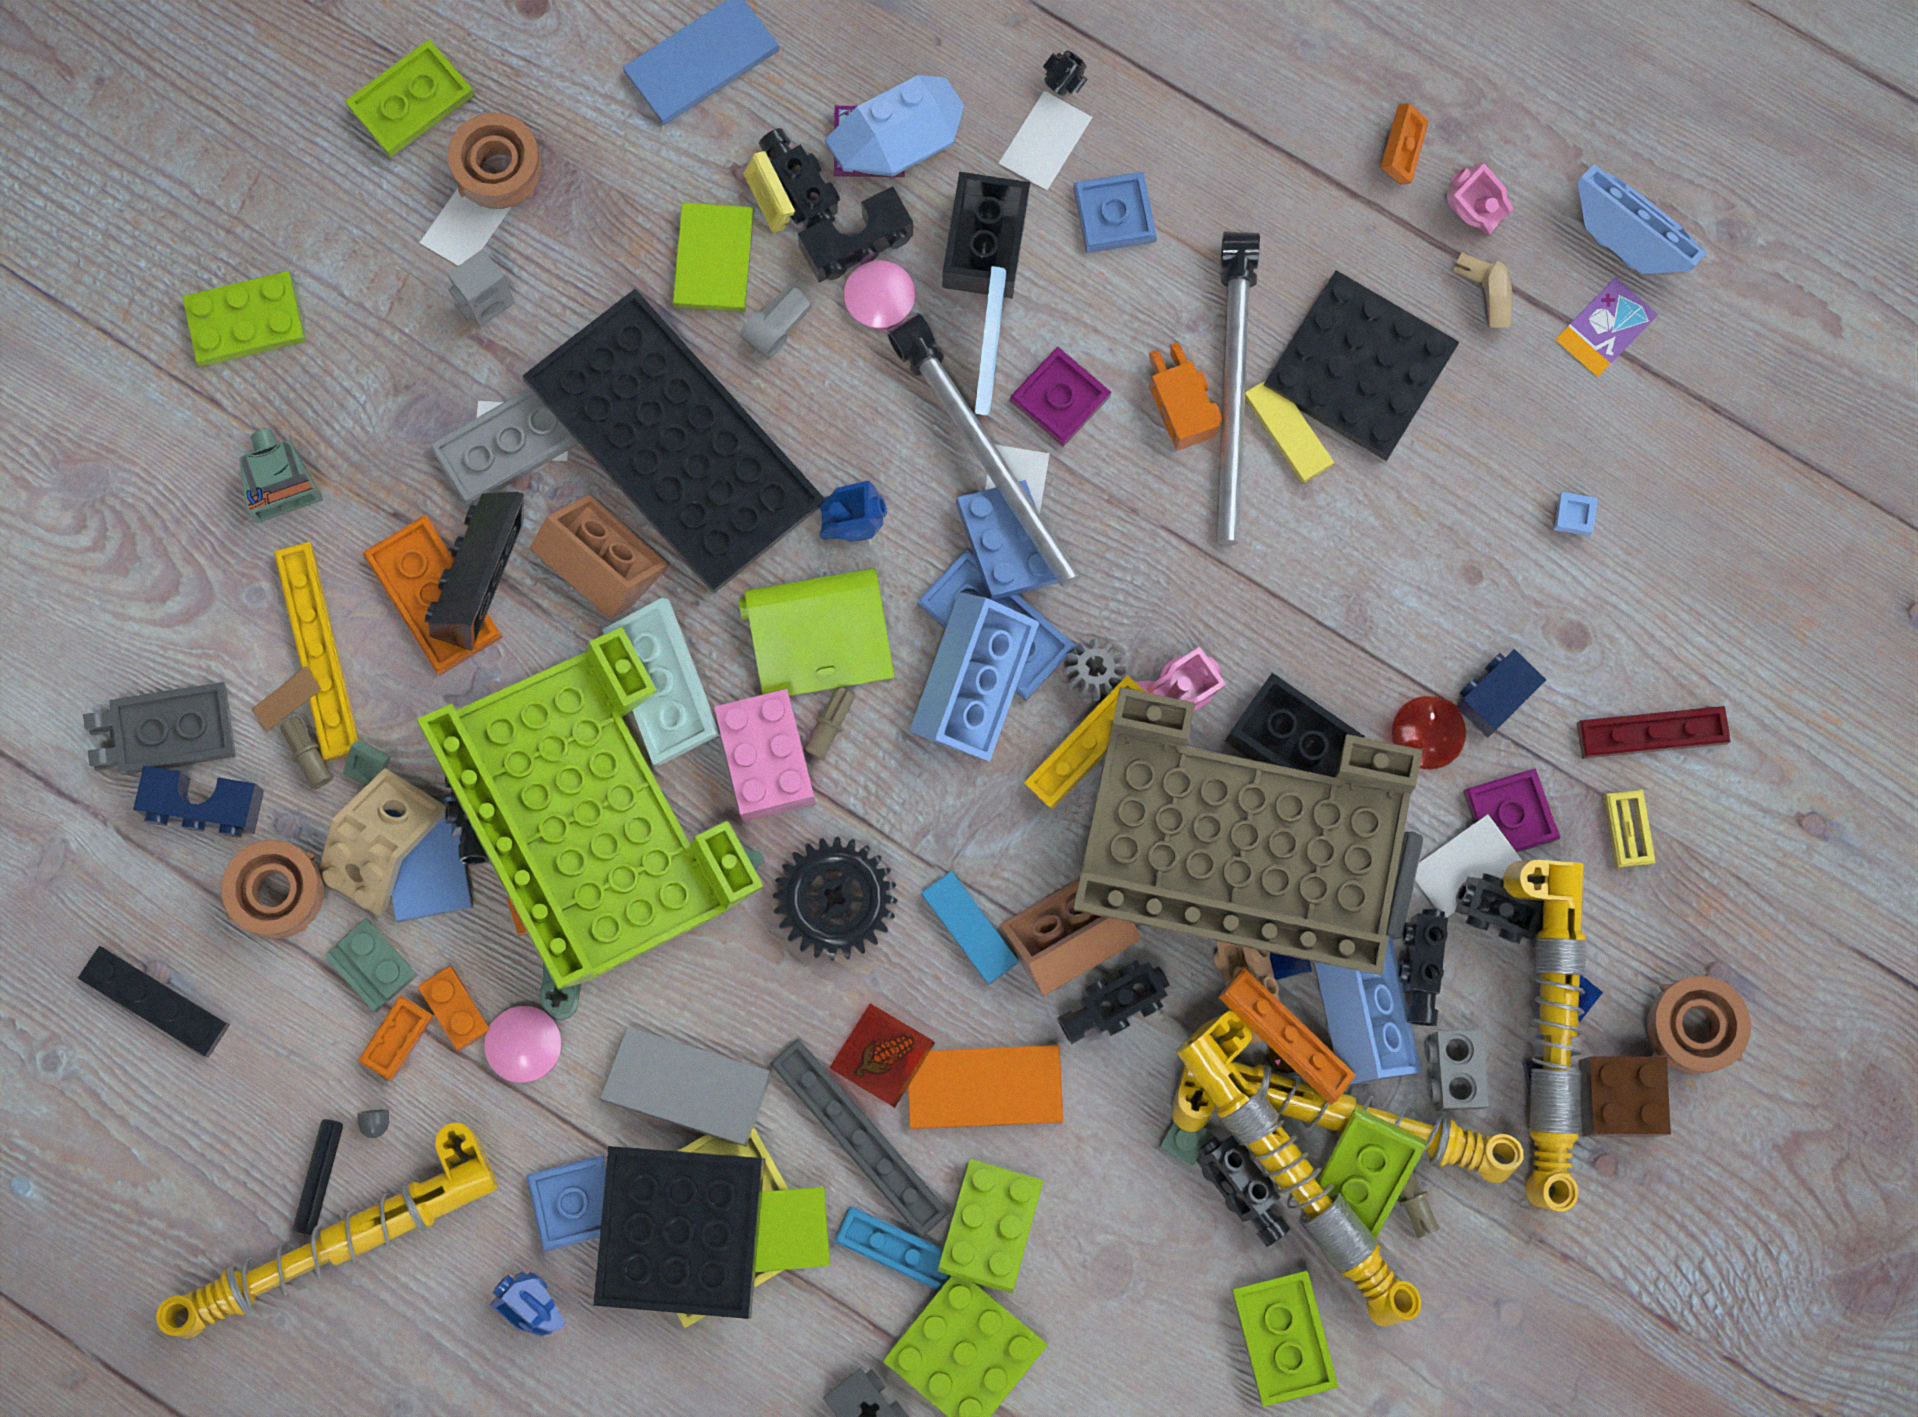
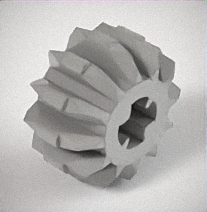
M1094 638L1090 641L1089 650L1080 642L1076 645L1077 654H1067L1066 661L1071 666L1064 667L1063 675L1073 677L1067 684L1069 690L1081 687L1078 694L1079 699L1083 700L1087 692H1091L1093 702L1097 703L1099 702L1101 691L1107 697L1113 690L1112 687H1116L1122 681V678L1119 676L1126 673L1127 667L1123 664H1116L1123 656L1120 651L1109 654L1112 646L1110 642H1106L1103 649H1099L1098 641ZM1093 664L1101 667L1100 673H1097L1096 677L1089 675V670L1093 668Z

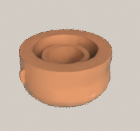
M503 113L477 115L467 120L457 129L448 147L450 171L458 186V192L461 197L466 196L477 205L489 209H504L523 202L534 193L542 172V160L536 140L525 122ZM507 155L511 157V163L503 172L491 174L481 170L482 164L492 156Z
M264 840L242 849L232 858L225 869L222 879L221 896L227 911V920L232 919L245 930L268 939H282L305 931L320 911L324 899L322 874L317 864L313 861L316 855L305 853L296 846L280 840ZM276 873L286 875L290 882V892L287 899L275 907L262 905L259 899L262 883L269 876Z
M1708 976L1687 977L1673 984H1663L1659 987L1661 992L1658 993L1652 1002L1647 1016L1649 1041L1659 1057H1667V1064L1689 1074L1710 1073L1730 1066L1736 1060L1741 1061L1742 1053L1746 1049L1751 1035V1020L1744 1000L1734 988L1724 981ZM1690 1008L1699 1009L1709 1020L1711 1027L1710 1037L1703 1044L1692 1041L1684 1033L1682 1026L1683 1016Z

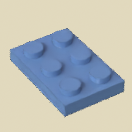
M1026 480L1019 481V483L1025 490L1026 494L1034 504ZM997 487L957 497L955 504L990 600L994 601L1059 583Z

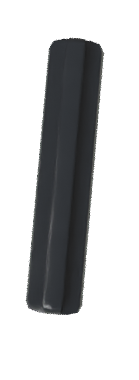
M323 1119L320 1123L293 1225L295 1232L312 1235L315 1226L318 1224L343 1129V1124L339 1121Z

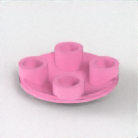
M876 260L860 265L850 274L844 287V303L851 316L859 323L880 331H887L903 321L911 312L915 302V287L910 275L902 267L889 261Z
M517 1006L502 1012L494 1019L489 1026L490 1030L486 1033L484 1047L489 1065L499 1076L512 1082L527 1083L542 1078L555 1068L561 1051V1035L557 1024L547 1013L531 1006Z

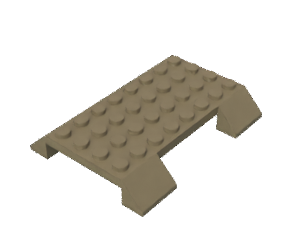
M1120 687L1074 910L1381 976L1383 974L1389 936H1386L1405 824L1411 793L1417 784L1422 750L1346 734L1335 777L1186 747L1195 707L1194 702Z

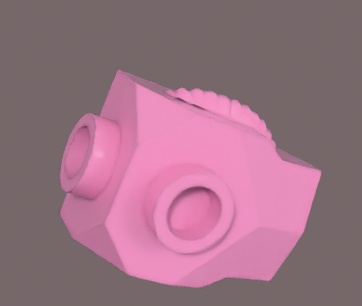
M1484 163L1476 164L1470 169L1464 167L1450 179L1452 185L1448 188L1447 193L1449 207L1466 224L1477 227L1486 236H1490L1495 227L1513 211V206L1507 198L1506 187Z
M1199 646L1189 654L1178 656L1165 664L1163 669H1161L1159 679L1147 689L1151 694L1194 702L1195 712L1207 705L1213 699L1214 694L1221 690L1226 683L1220 676L1221 670L1217 662L1213 658L1207 657Z

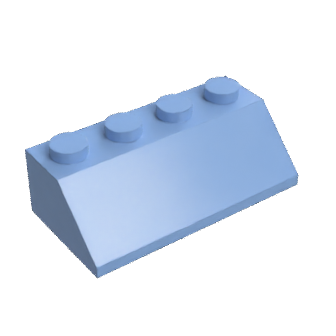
M959 592L909 732L934 743L990 762L1039 622L988 598Z
M1392 939L1388 940L1383 974L1381 976L1314 962L1320 985L1319 994L1323 1000L1328 1022L1327 1031L1332 1041L1334 1054L1356 1074L1349 1085L1421 1073L1412 1026L1406 1022L1408 1008L1402 982L1398 981L1399 968Z

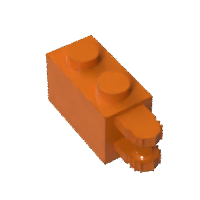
M1179 342L1169 345L1170 355L1176 366L1167 370L1163 357L1158 350L1149 352V359L1155 373L1151 377L1149 389L1176 451L1216 437L1220 427L1219 423H1222V417L1215 402L1210 403L1206 394L1208 384L1205 375L1201 370L1196 371L1193 361H1187Z

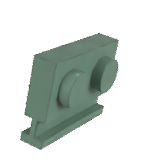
M367 918L339 941L334 949L324 955L376 1013L380 1010V1007L395 997L418 976Z

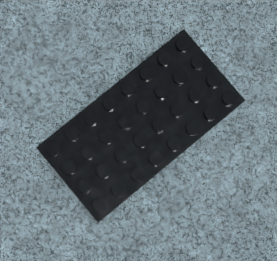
M633 289L522 375L523 381L713 594L818 510L825 500L821 493L636 289Z

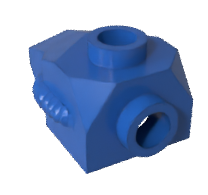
M870 481L836 488L830 496L825 498L820 506L822 527L819 537L822 540L842 539L849 542L872 539L883 526V517L887 515L884 498L878 494L877 489Z
M520 1272L513 1278L507 1274L492 1291L496 1297L489 1305L517 1330L544 1336L561 1330L566 1324L546 1290L547 1284L532 1272H529L528 1275Z

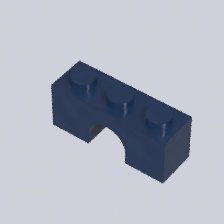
M143 765L133 810L145 816L144 822L167 826L168 820L182 822V828L198 832H204L205 826L219 828V834L241 838L242 832L255 834L264 790L257 784L218 777L213 795L203 803L191 804L188 798L191 778L181 771Z

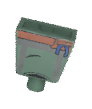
M270 429L260 430L251 435L255 451L241 456L239 461L246 509L256 523L323 500L315 482L290 441L276 444L273 432Z

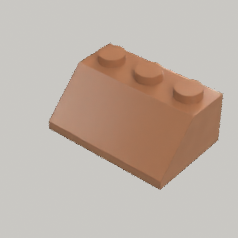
M590 495L547 516L530 546V549L545 564L552 567L568 581L571 587L578 590L600 612L610 619L632 607L670 565Z
M1080 878L999 925L1026 973L1043 996L1062 987L1067 982L1093 969L1098 964L1141 940L1135 923L1074 910Z

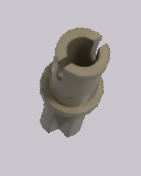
M842 687L835 688L822 715H817L815 718L818 722L803 751L820 760H825V756L837 733L843 731V728L840 726L855 699V695Z
M294 716L284 720L280 725V730L293 752L292 760L299 763L310 783L311 789H318L331 782L334 777L330 774L318 752L320 746L318 743H313L301 719L298 716Z
M1413 1170L1400 1194L1402 1201L1399 1204L1400 1207L1405 1206L1416 1231V1236L1420 1238L1424 1237L1426 1233L1436 1232L1440 1227L1437 1225L1426 1200L1428 1193L1427 1191H1422Z

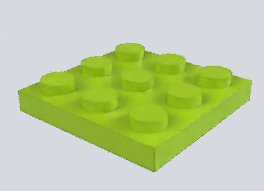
M950 1276L885 1356L883 1362L946 1416L991 1417L1046 1349L1048 1343L977 1283Z

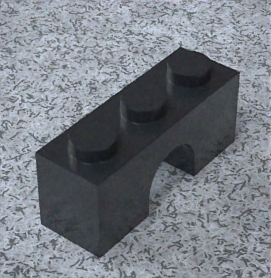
M893 186L861 202L862 217L867 226L857 235L849 236L840 233L834 227L830 218L798 233L799 248L819 283L826 279L835 280L844 275L848 268L858 263L862 265L873 261L880 252L890 247L897 249L910 240V237L913 236V221Z

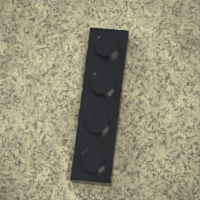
M98 946L78 976L79 980L208 1058L230 1026L227 1022L102 946Z

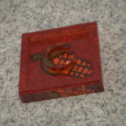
M870 1003L831 1064L830 1069L895 1108L935 1042Z

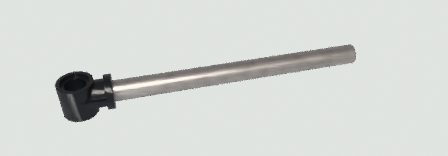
M1224 231L1222 237L1221 268H1225V272L1222 273L1221 283L1228 287L1217 542L1222 545H1236L1239 543L1249 288L1257 284V275L1254 273V269L1258 268L1260 233Z
M917 313L886 331L887 337L897 356L902 362L910 361L909 367L913 375L924 376L1062 588H1067L1076 583L1081 575L941 365L944 354L940 348L934 347L936 344L934 336L924 318Z

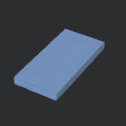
M726 0L623 66V71L664 126L777 53L779 45L745 0Z
M966 550L917 601V605L945 630L959 592L989 599L974 555ZM1016 594L994 600V602L1039 622L1015 690L1021 698L1027 701L1066 659L1067 654L1072 653L1076 645Z

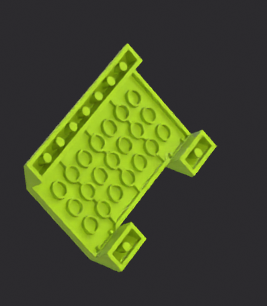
M623 627L589 641L586 652L460 709L455 710L451 703L417 718V723L558 990L591 981L725 914L764 887L728 820L695 836L690 845L622 717L657 692Z

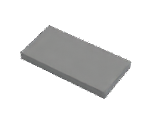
M528 388L429 446L468 509L471 504L475 505L478 503L482 493H495L577 446L579 443L536 394Z
M627 1027L600 1099L603 1102L746 1147L772 1074L765 1069Z

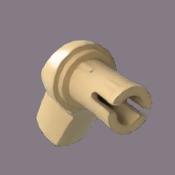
M1463 251L1457 260L1458 266H1455L1453 273L1482 283L1487 303L1488 327L1511 326L1513 294L1507 266L1499 260L1497 262L1493 261L1492 264Z

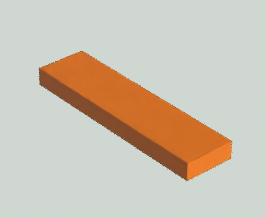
M1246 968L1240 970L1219 998L1330 1105L1338 1101L1356 1074Z

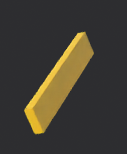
M307 542L276 550L274 555L301 669L307 667L321 688L318 693L309 699L323 760L329 762L348 757L351 745L359 739L313 545Z

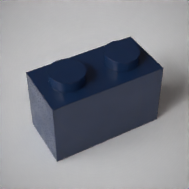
M1515 649L1506 657L1499 653L1485 667L1489 674L1481 682L1474 678L1459 693L1464 699L1456 708L1487 738L1547 680Z

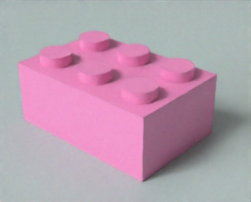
M788 689L714 707L743 822L816 804Z

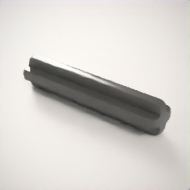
M1412 831L1404 832L1386 930V936H1389V939H1401L1403 936L1422 850L1423 836Z

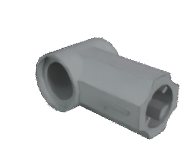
M787 285L763 312L757 311L747 320L741 329L740 336L768 359L772 358L785 344L788 333L812 308L811 303L796 287Z

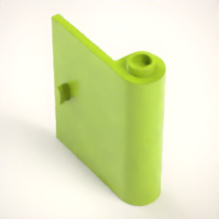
M876 568L744 590L745 598L738 599L741 619H749L762 695L788 689L789 696L895 678Z

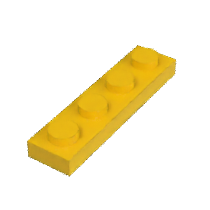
M1128 675L1024 782L1052 810L1106 755L1120 687L1145 692Z

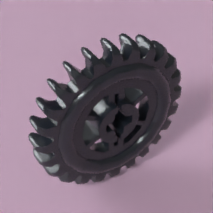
M838 836L835 837L832 847L828 846L824 838H820L818 850H815L809 843H806L807 855L805 857L797 852H793L792 856L796 865H782L783 870L789 875L788 878L778 877L775 879V882L783 887L784 890L775 892L772 896L775 900L782 901L784 904L775 908L774 914L787 915L779 924V928H793L788 936V941L793 942L801 937V952L814 945V957L816 959L820 957L824 949H828L831 961L835 960L838 950H842L845 958L849 960L851 957V947L853 946L861 954H865L863 941L867 940L873 945H877L878 940L874 931L888 933V928L881 920L895 918L894 913L888 910L886 906L896 904L898 900L893 896L887 895L886 892L895 889L896 883L883 881L890 874L891 869H877L882 857L877 855L868 859L870 851L868 845L864 846L859 852L855 851V839H851L846 848L842 847L841 839ZM829 871L843 872L839 880L828 881L825 875ZM821 875L824 884L820 887L818 895L807 894L811 884ZM848 877V878H849L848 881H847L846 884L843 886L844 881H845L846 878ZM855 880L859 883L863 896H852L850 887ZM842 890L841 897L844 904L841 906L836 903L828 910L829 900L827 895L835 896L838 891L841 892ZM807 900L818 901L820 909L815 917L809 910ZM863 902L859 913L849 921L846 914L850 911L852 903ZM842 917L845 921L842 925L827 924L830 918Z

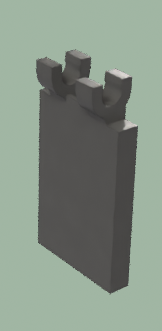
M224 682L109 700L111 711L83 714L85 730H89L90 735L110 732L112 748L88 750L89 765L91 767L94 766L95 771L110 769L118 765V772L121 775L142 772L143 765L164 769L236 757L227 689Z

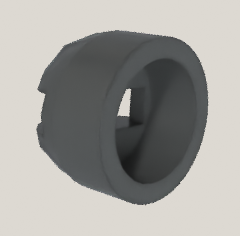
M369 1110L357 1113L359 1129L366 1137L377 1138L388 1129L389 1110Z

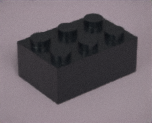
M959 171L943 266L942 288L988 295L992 266L1003 267L1007 270L1004 297L1013 299L1030 182Z
M1271 673L1232 728L1225 742L1253 761L1335 777L1346 734L1363 738L1365 736L1283 679Z

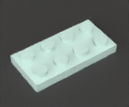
M660 598L602 629L605 635L623 627L657 689L653 696L632 710L653 765H662L721 735L669 599Z

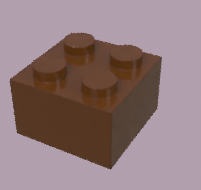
M1590 1056L1578 1060L1579 1070L1582 1072L1580 1075L1582 1077L1580 1079L1582 1081L1580 1083L1582 1085L1580 1087L1582 1137H1660L1671 1135L1667 1057Z

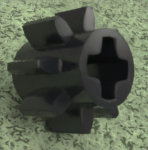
M1066 50L1063 55L1060 52L1057 55L1052 53L1043 65L1047 70L1046 77L1044 78L1045 83L1059 95L1064 96L1067 92L1072 94L1073 91L1078 93L1088 80L1083 76L1086 64L1071 51Z

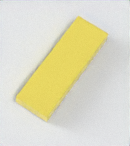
M1265 381L1245 392V400L1300 482L1304 484L1331 468L1334 461L1296 405L1265 387Z

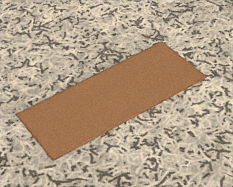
M304 667L253 707L252 710L266 732H268L318 693L321 688L308 668Z

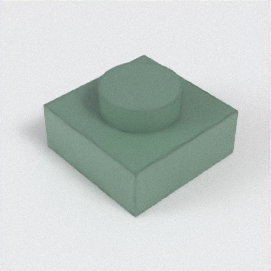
M358 739L350 747L343 774L367 786L384 768H388L391 756Z
M1173 1122L1159 1147L1193 1167L1200 1156L1198 1149L1210 1139L1212 1132L1205 1128L1195 1132L1185 1131Z

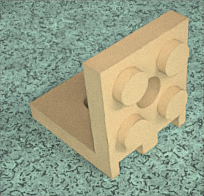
M384 768L332 819L319 867L323 881L329 887L340 891L354 900L362 908L368 909L380 917L389 906L402 860L445 817L446 806ZM395 810L401 813L402 816L391 817L385 811Z

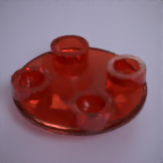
M1422 696L1410 700L1397 712L1392 724V740L1396 745L1422 750L1419 768L1438 769L1450 764L1460 755L1466 741V726L1458 707L1453 702L1435 696Z

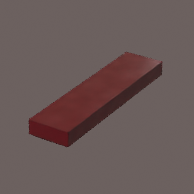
M1725 706L1579 720L1576 723L1582 759L1727 745L1731 742Z

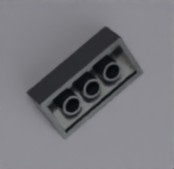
M482 493L478 504L470 505L464 522L468 526L465 536H458L452 549L451 557L455 558L451 570L444 569L438 584V589L442 590L438 602L431 601L426 612L425 622L429 623V637L470 651L473 650L524 523L523 493Z

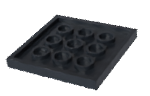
M1335 270L1265 381L1264 386L1294 403L1298 410L1387 461L1457 348L1459 341Z
M608 1146L593 1306L750 1319L752 1316L765 1158Z

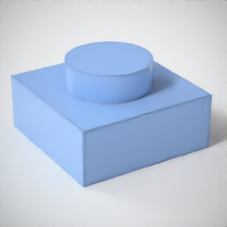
M1561 492L1558 496L1554 530L1590 537L1594 530L1598 498Z

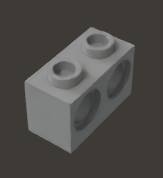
M484 249L447 273L453 285L448 290L456 301L454 302L456 307L467 321L473 318L479 327H482L515 304L505 276Z
M1484 1029L1437 1031L1430 1034L1431 1040L1426 1041L1425 1051L1427 1063L1433 1064L1434 1079H1429L1428 1092L1430 1101L1436 1104V1111L1472 1110L1490 1107ZM1449 1041H1454L1461 1046L1463 1054L1460 1061H1453L1448 1057L1446 1046ZM1453 1079L1461 1081L1465 1086L1466 1092L1462 1100H1457L1450 1094L1449 1085Z

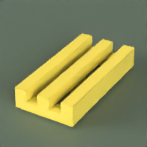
M766 152L754 153L743 175L773 233L782 231L786 227L785 223L790 221L789 216H792L795 210Z
M1643 790L1605 794L1603 798L1615 869L1655 864ZM1629 799L1634 800L1643 857H1638ZM1616 801H1619L1628 858H1625Z

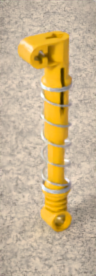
M1231 1061L1247 1083H1253L1260 1089L1279 1115L1302 1121L1306 1129L1316 1125L1337 1131L1340 1137L1356 1106L1426 1140L1427 1143L1424 1151H1427L1429 1154L1431 1165L1443 1167L1447 1164L1453 1165L1456 1162L1457 1167L1462 1168L1466 1164V1169L1473 1170L1475 1167V1171L1485 1180L1491 1183H1501L1506 1181L1523 1161L1524 1153L1521 1144L1516 1138L1508 1134H1498L1495 1136L1485 1134L1482 1138L1481 1133L1475 1132L1473 1135L1472 1130L1466 1129L1463 1133V1128L1457 1126L1454 1120L1445 1119L1443 1116L1439 1117L1437 1123L1433 1126L1409 1119L1408 1106L1403 1108L1400 1116L1373 1108V1096L1368 1098L1364 1106L1356 1103L1355 1096L1343 1093L1338 1101L1330 1105L1307 1082H1304L1301 1076L1296 1080L1272 1073L1270 1066L1258 1064L1251 1067ZM1183 1063L1172 1105V1118L1179 1128L1195 1132L1206 1126L1216 1104ZM1195 1090L1203 1092L1196 1104V1111L1191 1109L1192 1104L1190 1103ZM1493 1153L1502 1155L1506 1164L1497 1162L1494 1159Z
M454 1122L445 1125L440 1129L435 1140L436 1151L445 1172L422 1183L415 1181L402 1186L401 1193L395 1196L386 1193L383 1195L380 1203L361 1212L355 1209L349 1210L346 1219L327 1228L321 1225L315 1226L312 1232L311 1243L300 1248L286 1241L281 1242L277 1250V1259L264 1264L260 1260L250 1257L246 1259L242 1271L233 1265L222 1271L220 1278L215 1280L214 1283L206 1284L205 1288L202 1286L197 1288L196 1292L191 1291L183 1296L176 1295L167 1298L157 1310V1325L167 1335L182 1339L194 1338L204 1328L208 1327L209 1323L211 1325L218 1322V1319L223 1320L227 1318V1315L237 1314L243 1316L253 1312L255 1309V1298L262 1293L278 1286L281 1293L286 1296L287 1291L284 1283L311 1270L316 1278L320 1280L319 1266L330 1261L335 1266L348 1260L355 1264L356 1256L381 1244L389 1247L390 1240L415 1228H418L419 1231H424L434 1225L436 1218L498 1190L499 1185L480 1138L474 1131L462 1123ZM460 1137L464 1140L461 1143L462 1151L470 1157L477 1154V1157L453 1167L454 1164L463 1160L462 1156L452 1149L456 1146L455 1140ZM318 1229H323L320 1230L321 1238L315 1240L316 1231ZM284 1245H289L295 1249L280 1257L281 1248ZM255 1261L260 1265V1267L246 1273L248 1262ZM186 1307L189 1314L188 1320L183 1326L177 1327L175 1322L176 1315L182 1308Z

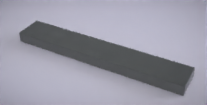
M799 1038L769 1063L921 1239L950 1213Z

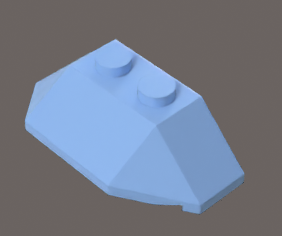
M917 75L857 106L825 139V144L843 171L853 172L855 170L867 174L893 177L954 144L964 104L946 77Z
M1594 164L1578 180L1586 231L1593 235L1598 244L1608 247L1621 257L1623 263L1629 268L1636 269L1641 274L1691 271L1707 254L1682 226L1627 183L1612 174L1604 173L1602 168Z

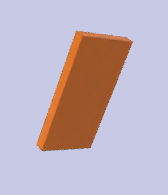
M426 515L362 552L438 676L503 638L488 613L472 651L429 637V623L425 622L426 612L431 601L438 602L442 590L438 589L441 575L445 568L451 570L454 559Z
M1060 1045L912 1051L908 1053L910 1130L1064 1122Z

